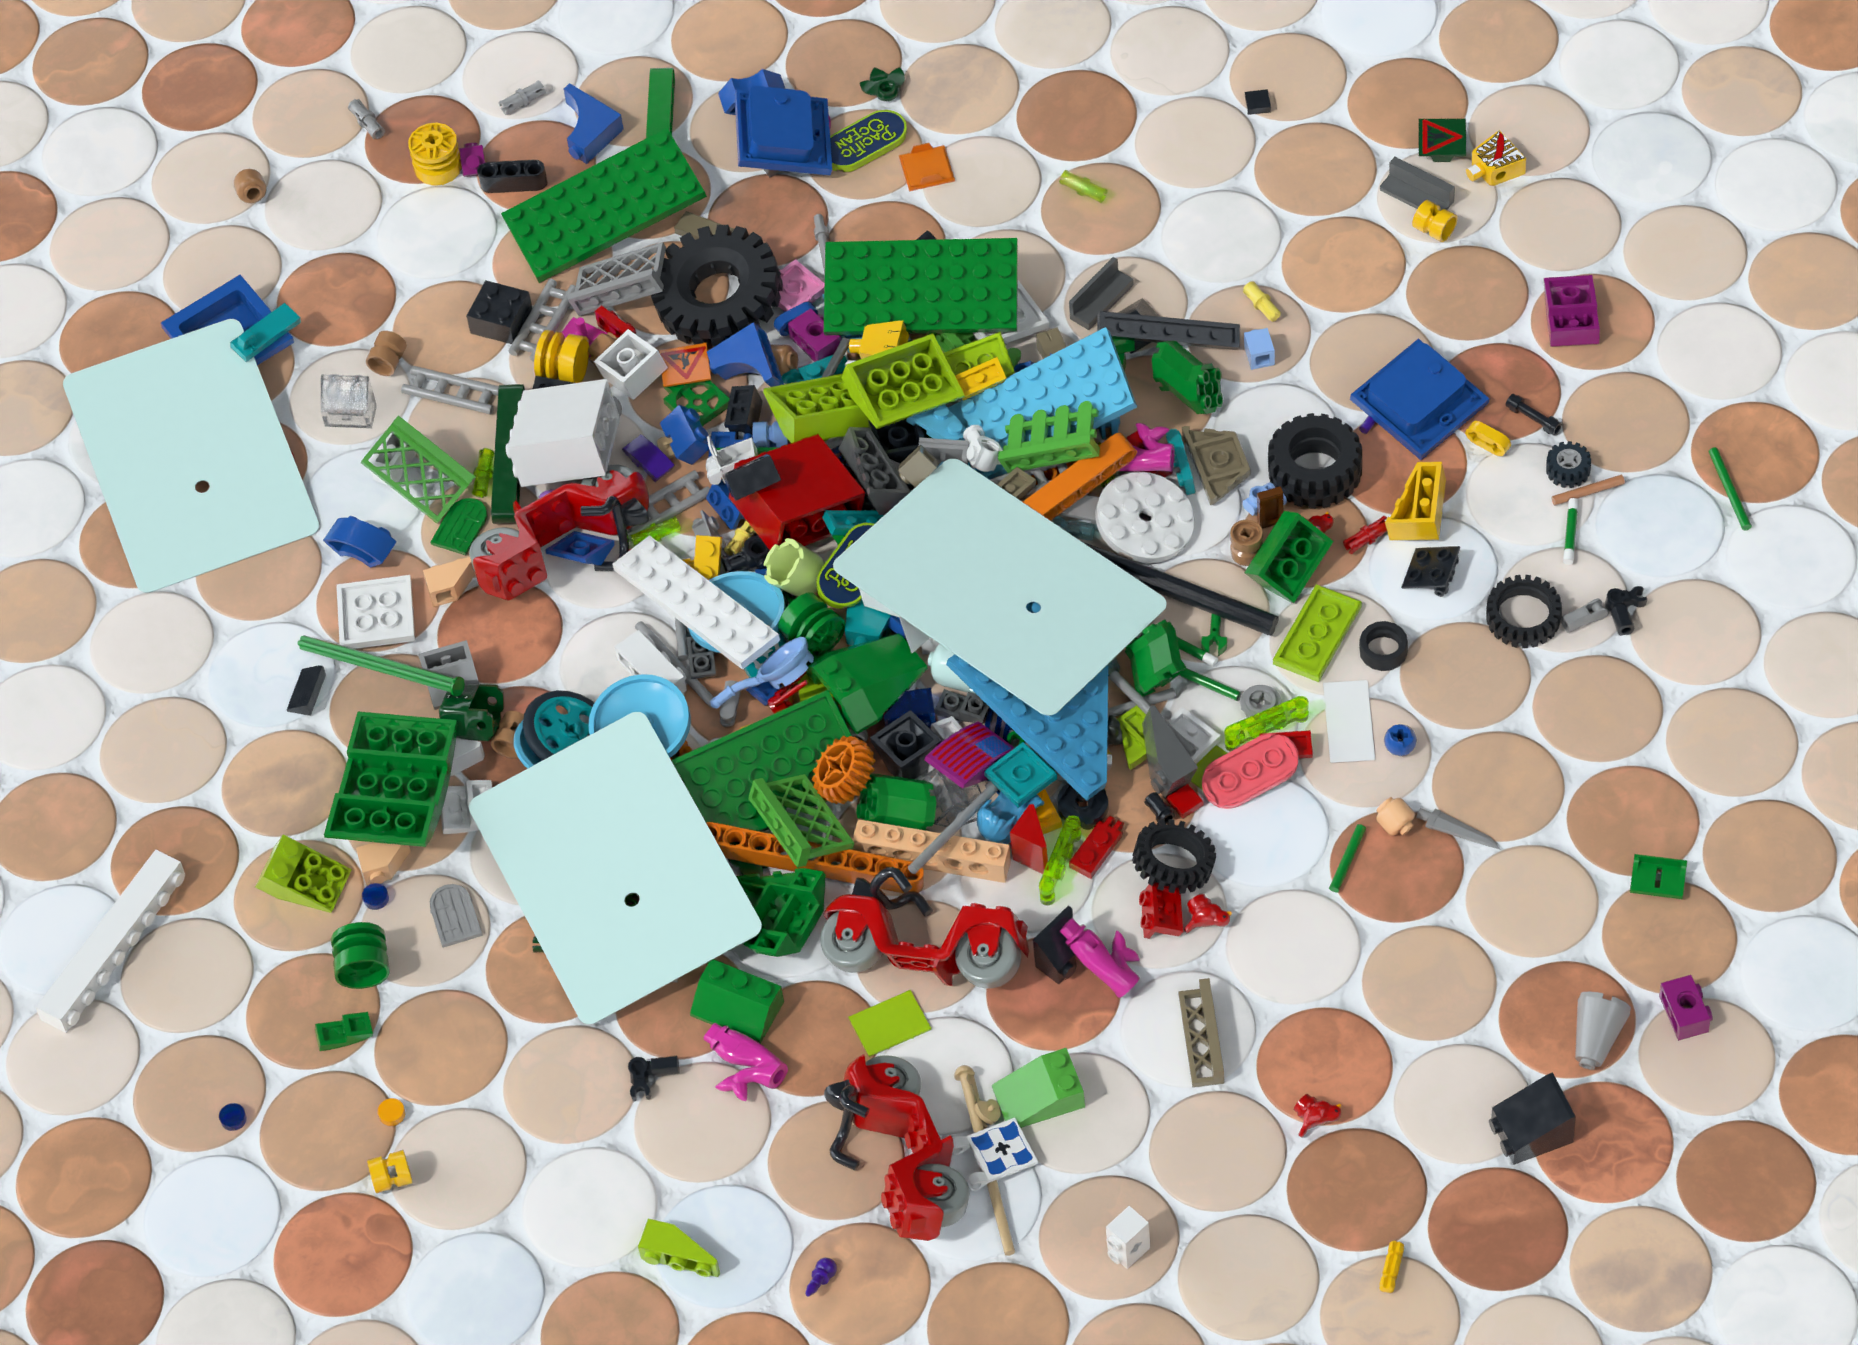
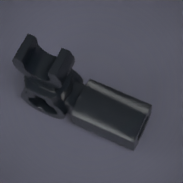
M1636 586L1631 591L1613 588L1607 593L1605 607L1611 612L1616 630L1620 636L1629 635L1635 629L1628 607L1630 605L1635 607L1646 606L1647 597H1637L1643 594L1644 588L1642 586Z
M677 1055L651 1058V1061H646L642 1057H635L630 1060L628 1069L630 1080L633 1084L630 1089L633 1102L636 1101V1094L639 1091H644L646 1099L650 1100L651 1091L647 1085L649 1075L657 1077L680 1074Z

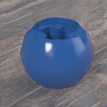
M1403 724L1393 725L1387 730L1384 737L1387 750L1396 756L1408 755L1414 750L1417 742L1414 730L1408 725Z

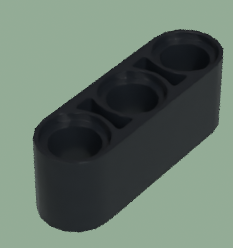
M539 160L486 162L477 169L481 189L486 193L538 191L544 189L548 183L544 164Z

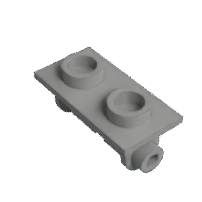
M701 510L702 518L695 519L692 525L695 537L696 535L721 537L717 531L720 528L717 520L713 516L709 517ZM722 538L721 556L727 557L724 551L726 543Z

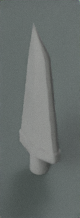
M1420 808L1416 818L1426 821L1425 827L1500 849L1490 836L1438 809L1431 813Z

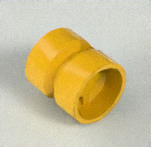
M1425 200L1418 207L1413 217L1412 226L1423 233L1429 232L1430 237L1440 242H1445L1456 227L1457 215L1446 209L1441 210L1439 205L1430 200Z
M404 1150L390 1153L387 1159L379 1156L367 1160L376 1194L391 1190L394 1184L397 1187L413 1183ZM395 1165L397 1175L390 1177L388 1167Z

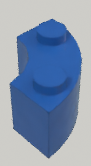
M761 69L757 74L748 78H731L718 93L724 113L736 115V89L750 91L754 86L785 89L781 74Z
M354 516L338 518L323 539L338 555L355 558L370 568L382 564L397 542L391 537L387 529L377 528Z

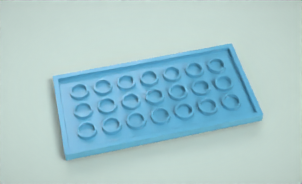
M1105 327L1007 377L1003 383L993 388H988L984 392L964 401L962 400L948 408L966 428L972 425H980L985 432V436L997 441L1003 450V446L1008 445L1009 436L1005 431V425H1010V419L1015 414H1022L1026 421H1031L1033 414L1037 410H1045L1048 416L1052 417L1055 416L1056 409L1062 405L1068 406L1071 412L1074 413L1078 412V407L1082 402L1090 401L1094 408H1097L1099 411V416L1094 417L1093 429H1096L1137 408L1110 331ZM1077 421L1071 422L1070 433H1075ZM1054 425L1048 426L1047 438L1053 437ZM1031 429L1025 432V442L1031 440ZM1002 464L996 465L994 471L988 472L972 468L989 480L1007 474Z

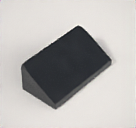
M318 665L301 670L286 709L287 712L311 716L326 676L323 666Z

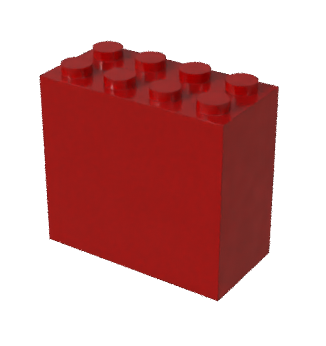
M819 434L783 445L768 452H763L748 459L740 460L734 464L735 469L768 454L771 456L781 478L780 481L737 501L729 493V499L769 550L775 544L780 546L786 542L785 539L787 538L806 546L831 537L832 535L822 518L826 510L862 511L865 496L864 490Z

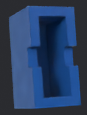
M678 405L660 422L665 436L667 438L671 437L673 440L670 446L676 459L693 465L709 450L707 440L709 434L702 427L699 421L700 416L694 409Z

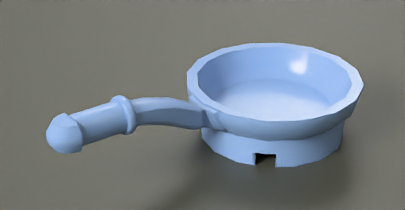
M798 637L785 643L764 661L756 677L744 679L732 686L728 685L725 690L712 698L710 706L717 709L729 698L735 696L736 692L758 686L763 682L769 681L776 689H780V683L787 686L794 682L809 668L806 663L808 661L812 663L814 660V656L808 650L807 639Z

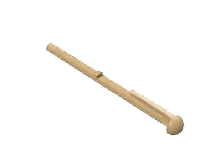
M962 1065L956 1069L954 1078L957 1081H961L973 1132L976 1133L986 1129L987 1125L981 1120L974 1109V1105L980 1101L974 1078V1070L970 1066ZM995 1180L988 1183L987 1187L1003 1250L1006 1256H1010L1015 1253L998 1183Z

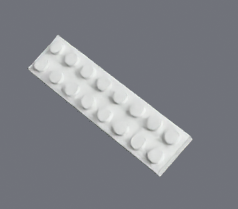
M650 535L612 564L614 571L742 670L780 641L777 632Z

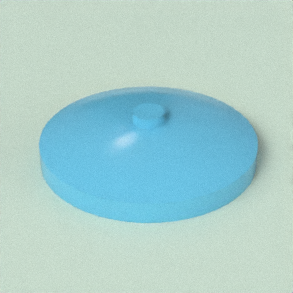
M735 571L718 575L709 580L775 632L779 631V619L786 609L784 597L780 588L768 583L764 575L748 571ZM688 628L690 635L699 645L710 651L720 653Z
M633 675L613 683L602 692L592 707L589 717L590 735L630 713L641 712L648 718L669 758L682 747L690 730L691 715L684 695L672 682L655 675Z

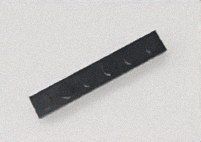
M1100 311L1097 315V331L1106 327L1110 331L1112 339L1155 343L1177 341L1180 345L1232 350L1240 348V324Z

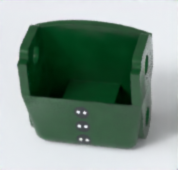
M490 684L465 685L462 694L458 697L453 696L451 692L447 691L439 707V718L457 720L456 738L489 741L499 729L501 722L500 712L504 710V692L498 688V685ZM489 697H494V698H496L497 703H495V704L490 703V702L488 701V698H489Z

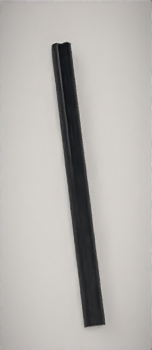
M1083 542L1159 594L1266 635L1272 636L1275 632L1279 616Z

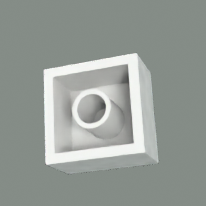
M629 329L594 361L603 378L607 379L609 383L633 400L668 368L659 351Z

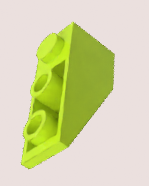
M653 1219L647 1220L638 1245L642 1260L651 1265H658V1263L668 1265L677 1271H683L684 1269L694 1271L703 1277H709L710 1275L719 1277L720 1270L717 1259L674 1224Z

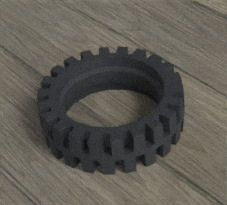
M1515 575L1514 581L1511 577L1505 578V583L1500 581L1497 583L1496 588L1493 587L1487 599L1486 621L1491 633L1494 632V637L1498 640L1502 637V643L1507 645L1511 641L1512 647L1517 648L1518 643L1522 644V648H1528V643H1531L1534 648L1538 647L1539 641L1543 645L1547 642L1548 638L1552 639L1555 632L1559 629L1562 616L1561 598L1554 586L1550 588V583L1546 580L1541 584L1540 577L1536 576L1533 581L1531 580V575H1525V579H1521V575ZM1517 595H1527L1537 598L1546 604L1549 609V615L1539 625L1522 628L1508 624L1502 619L1499 614V608L1509 598Z

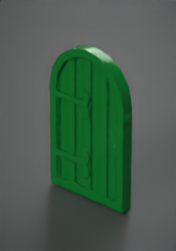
M465 498L455 502L430 542L431 545L466 556L471 544L477 538L486 522L487 511L484 504L473 498Z

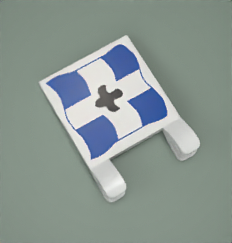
M1015 1118L968 1136L953 1138L954 1148L952 1155L957 1156L971 1148L983 1171L969 1175L968 1186L971 1191L979 1190L992 1181L1038 1164Z

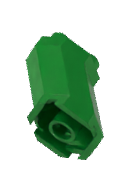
M1177 341L1157 343L1156 348L1160 349L1158 353H1154L1152 356V370L1155 382L1162 384L1159 387L1161 391H1171L1196 414L1213 413L1217 407L1222 406L1223 395L1220 386L1222 374L1219 368H1214L1212 363L1203 364Z
M1166 619L1156 625L1153 623L1142 630L1143 635L1138 638L1136 637L1125 647V653L1131 662L1135 689L1142 697L1152 694L1160 686L1167 685L1186 669L1185 664L1181 660L1176 630L1171 622H1167Z
M870 774L872 780L867 781L866 788L860 791V803L856 807L857 818L865 821L929 831L926 828L927 826L932 827L934 824L937 803L936 797L930 796L929 790H934L932 783L926 780Z

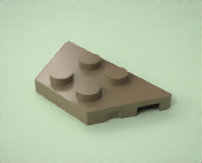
M1189 426L1182 427V435L1210 505H1214L1251 475L1249 464L1237 434L1233 431H1216L1204 428V432L1192 431Z

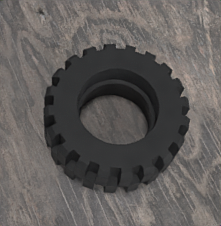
M1309 413L1306 417H1301V415L1294 417L1292 422L1288 420L1282 424L1281 429L1278 428L1274 432L1273 438L1269 442V480L1275 488L1281 486L1287 501H1294L1296 506L1303 507V505L1309 506V509H1316V506L1327 508L1331 506V503L1338 504L1344 501V496L1348 498L1360 483V477L1362 476V444L1360 443V438L1356 432H1353V428L1347 423L1343 425L1341 419L1336 417L1333 419L1329 418L1328 414L1321 413V416H1314V413ZM1308 453H1323L1336 460L1332 465L1322 469L1304 468L1295 462L1298 457Z

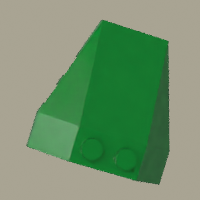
M900 633L822 653L815 657L812 663L809 661L806 663L809 667L806 670V674L815 685L822 682L842 707L843 719L856 734L878 723L883 718V713L891 705L894 706L898 702V697L906 689L909 690L928 669V666L915 651L911 653L908 642Z
M798 868L793 873L782 874L781 871H773L772 875L760 877L758 873L736 876L762 923L759 934L742 944L756 953L774 957L799 953L824 912L825 873L823 871Z

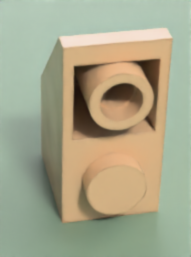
M470 557L460 558L453 562L435 565L423 570L433 607L457 601L475 576Z

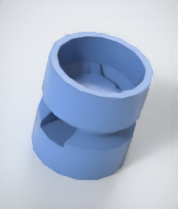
M774 421L772 425H769L768 422H753V441L756 447H781L790 444V441L783 435L777 421Z

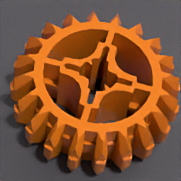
M842 736L840 740L835 739L833 745L827 744V750L821 752V758L816 760L818 765L812 770L815 773L812 780L815 782L814 788L817 790V793L823 799L835 804H845L847 800L852 802L855 795L860 796V791L866 788L867 781L872 780L870 774L875 771L872 767L876 761L873 758L874 752L867 746V743L856 737Z

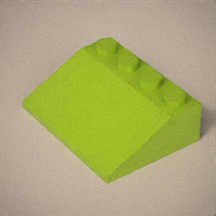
M934 334L846 364L841 377L851 398L876 429L956 401L965 396Z
M842 374L763 388V393L783 435L791 443L817 434L824 441H827L830 438L844 437L849 427L868 428L869 419L851 398L841 378Z

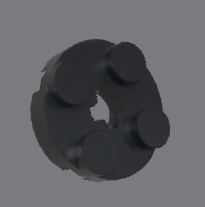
M1067 783L1062 787L1057 797L1058 815L1071 826L1082 827L1085 830L1093 829L1095 824L1102 821L1108 813L1109 804L1106 790L1103 789L1090 798L1087 806L1080 807L1077 802H1083L1085 799Z

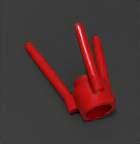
M806 672L791 684L775 692V695L768 699L769 707L774 714L794 705L792 695L806 686L808 681L804 680L791 690L789 689Z

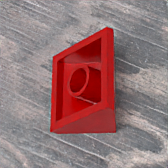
M1030 804L1010 831L1012 859L1046 875L1049 874L1047 846L1035 806Z

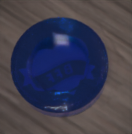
M370 884L362 892L363 902L369 909H381L389 901L388 891L382 884Z
M227 1104L219 1112L220 1123L226 1130H238L246 1123L247 1116L240 1104Z

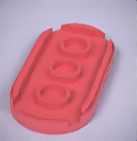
M1266 733L1212 761L1206 767L1202 778V790L1205 797L1213 805L1224 809L1236 808L1293 776L1298 766L1297 748L1288 737L1276 735V733Z

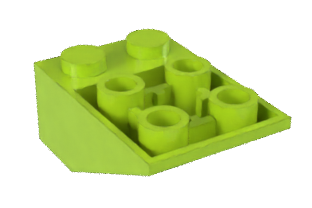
M283 834L275 844L255 887L277 899L332 913L352 869Z

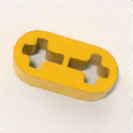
M1473 421L1465 431L1467 438L1472 443L1494 455L1503 456L1511 447V442L1506 435L1480 421Z

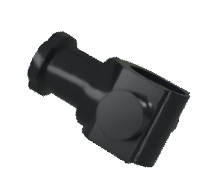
M758 535L752 536L745 541L744 546L740 548V552L728 557L722 556L721 561L726 573L739 571L744 568L755 571V569H767L764 566V561L770 550Z

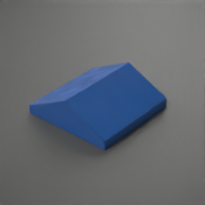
M574 531L545 549V553L581 563L602 565L614 547L615 542L611 539Z

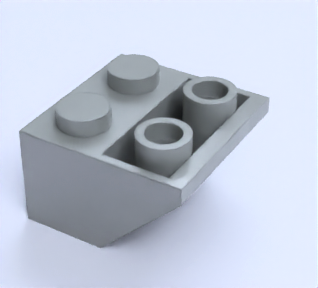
M467 640L418 654L422 669L453 678L457 676L462 677L465 685L479 684ZM427 686L434 710H437L447 691Z

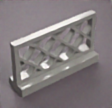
M661 242L580 267L575 292L569 293L568 296L569 303L578 316L595 312L601 305L604 308H609L662 292L664 284L660 280L666 246ZM635 260L632 264H630L629 266H627V264H628L630 261ZM642 263H645V265H643L638 271H636V269ZM611 266H614L609 272H606ZM622 269H624V271L619 276L615 277L616 274H618ZM594 272L586 279V274ZM601 275H603V277L595 284L594 282H595Z

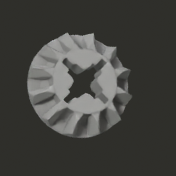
M1267 685L1252 686L1245 690L1241 696V710L1244 711L1246 718L1252 717L1255 721L1258 719L1267 721L1271 716L1276 717L1278 710L1281 709L1280 695L1274 688ZM1264 697L1265 705L1258 709L1257 704Z

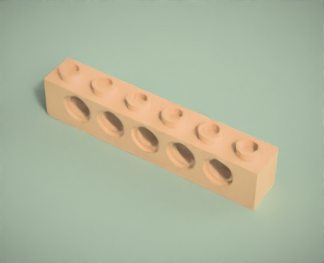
M858 819L852 839L854 842L853 850L913 862L941 833ZM953 835L922 868L1005 883L1011 864L1010 845Z

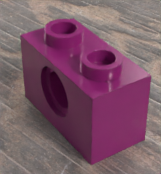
M811 308L788 323L790 339L814 362L834 355L842 340L841 335H824V317L820 314L817 315Z
M1692 975L1661 983L1659 997L1678 1041L1708 1033L1710 1021L1713 1020L1712 1012L1708 1005H1704L1701 986L1699 983L1695 984ZM1688 1005L1692 1008H1684L1683 1006Z

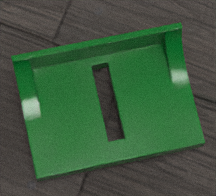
M1634 854L1630 893L1683 899L1687 860ZM1657 869L1662 870L1660 888H1655Z

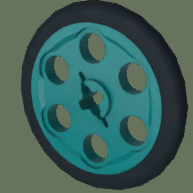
M561 690L546 692L536 697L528 705L523 718L524 735L529 747L541 760H545L589 736V723L582 722L579 716L585 715L590 717L595 702L581 694ZM556 706L564 707L568 714L559 713ZM545 718L549 720L551 726L546 727L542 725L539 719ZM546 740H554L558 744V748L550 747Z

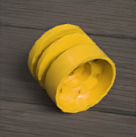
M436 122L422 125L412 132L408 140V147L417 178L423 183L433 186L444 185L453 181L462 170L457 137L453 129L446 124Z
M544 330L538 340L535 351V376L551 379L559 377V380L581 383L586 374L589 360L588 338L574 334H568L565 338L563 332L554 333L552 330Z

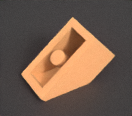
M374 842L357 847L356 850L366 885H377L392 879L411 852L410 846Z

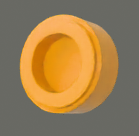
M389 1098L381 1102L378 1107L380 1121L387 1126H395L401 1123L405 1118L403 1103L395 1098Z

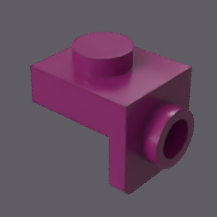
M476 142L464 144V148H459L463 176L478 175V167L485 163L483 146L478 145Z

